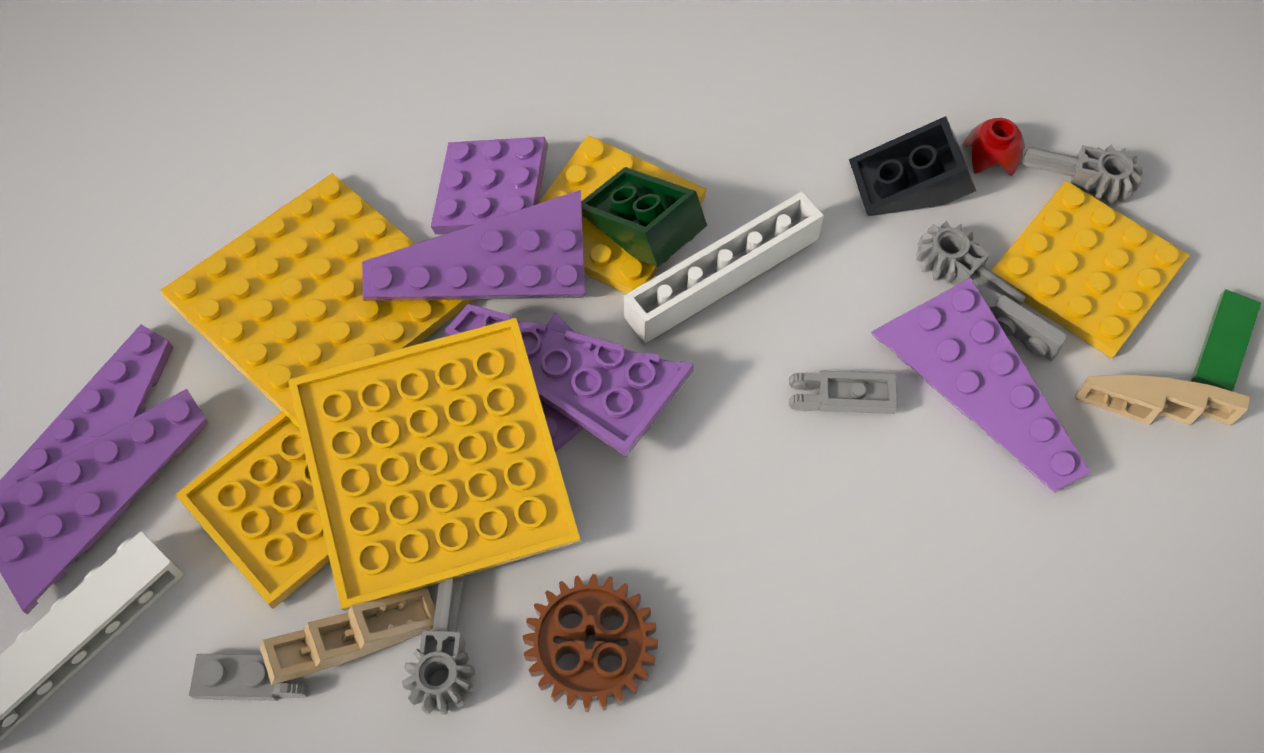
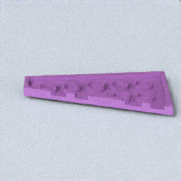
M581 190L362 261L363 300L584 298Z
M971 278L871 331L872 336L886 345L902 362L916 371L932 388L969 420L976 423L992 440L1006 449L1052 492L1055 493L1090 475L1091 472Z
M140 324L0 480V492L144 413L146 410L144 403L150 389L157 385L174 348L169 340Z
M187 389L0 492V573L24 613L29 614L38 604L37 600L52 584L56 585L67 574L65 570L103 536L132 505L130 502L144 487L148 488L156 480V474L173 457H177L209 424Z

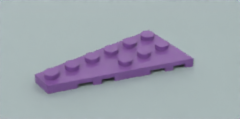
M467 304L444 331L447 337L510 320L511 316ZM517 320L540 400L625 457L630 454L694 371V364L680 361V364L661 359V355L647 352L645 355L624 349L623 345L568 330L563 333L548 329L546 324L535 321L533 324Z

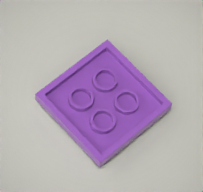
M545 136L448 142L431 222V228L434 233L447 234L539 204L548 151V143Z

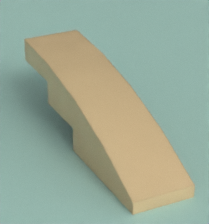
M1126 374L1088 376L1077 391L1075 399L1149 425L1158 414L1191 425L1200 415L1232 425L1248 410L1250 396L1208 384L1169 377Z
M422 588L400 595L352 605L348 613L307 622L304 630L264 639L261 642L260 650L271 685L361 658L422 634V630L430 631L433 629L435 606L428 588Z

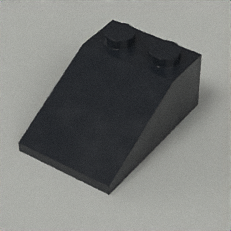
M946 116L849 159L868 216L945 205L977 191L957 138Z

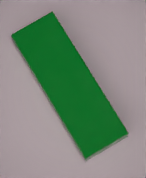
M1227 289L1221 293L1191 382L1208 384L1233 391L1261 302Z

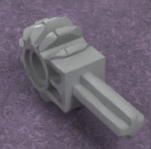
M1082 145L1077 157L1029 147L1023 158V164L1027 167L1071 176V184L1088 194L1094 193L1095 198L1098 200L1106 199L1109 205L1116 200L1124 203L1131 194L1137 191L1141 184L1143 167L1136 164L1137 156H1128L1126 154V147L1121 151H1117L1112 145L1105 150L1099 147L1094 148Z
M947 221L941 227L933 224L928 228L927 233L920 237L916 260L923 262L921 266L922 272H933V281L940 276H944L948 284L951 283L953 286H956L971 278L976 286L984 284V286H988V289L991 288L999 294L1007 296L1019 305L1023 303L1025 299L1024 294L985 267L991 254L982 249L978 243L972 242L974 238L973 232H962V224L955 228H952Z
M450 578L439 583L433 631L422 630L420 649H416L414 652L419 662L405 663V670L412 676L402 681L405 690L412 691L408 699L413 705L422 702V710L426 714H430L436 704L442 715L448 714V702L452 700L457 707H462L464 702L459 693H472L474 689L467 679L475 675V669L473 666L466 665L469 660V656L465 652L466 643L461 632H457L463 581L460 578ZM436 671H449V676L442 685H429L430 678Z

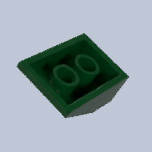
M624 167L581 201L582 216L632 257L657 268L667 262L672 255L707 227L695 190Z

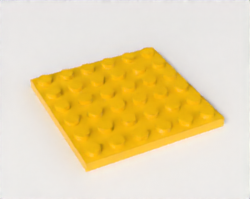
M333 173L160 290L163 298L297 427L298 422L288 379L420 344L461 312L467 304H471L474 299L364 301L362 261L414 245L415 243Z
M517 318L288 379L342 610H349L352 605L400 595L444 582L450 578L462 577L580 542V536Z

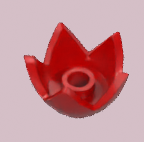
M992 118L980 123L969 133L962 144L963 146H972L974 174L987 170L999 163L1010 176H1013L1020 164L1023 150L1025 149L1021 131L1017 125L1006 118Z

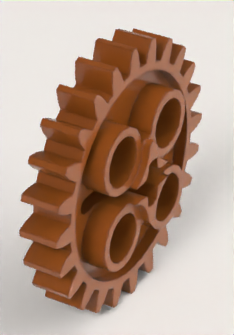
M592 574L589 585H583L580 577L575 576L574 588L571 589L563 581H560L559 588L561 594L556 596L547 590L545 595L548 605L534 604V609L539 619L527 618L526 620L527 626L535 631V633L523 635L524 644L533 646V648L524 652L525 660L537 661L528 669L531 677L544 675L538 683L539 689L544 691L553 686L551 698L554 702L558 701L565 694L567 696L568 709H572L577 700H583L585 712H589L592 701L598 700L600 707L605 711L607 710V698L611 696L618 704H623L622 691L624 689L634 695L637 694L635 678L646 682L648 680V673L642 665H655V657L646 652L658 649V640L647 637L656 632V623H644L651 616L650 608L637 609L641 603V595L636 594L628 599V585L625 583L616 591L613 589L612 577H609L604 585L601 586L598 585L596 574ZM574 613L582 617V622L575 628H565L560 624L562 618L567 614ZM609 615H617L624 621L621 627L616 630L604 628L601 622ZM588 635L596 636L597 642L594 643L593 649H586L584 642H587ZM555 638L568 640L560 644L554 643ZM626 640L628 644L626 646H619L614 644V642ZM565 654H575L580 659L577 667L572 670H563L557 665L558 660ZM613 655L618 657L622 664L616 671L607 672L599 667V662L605 656Z

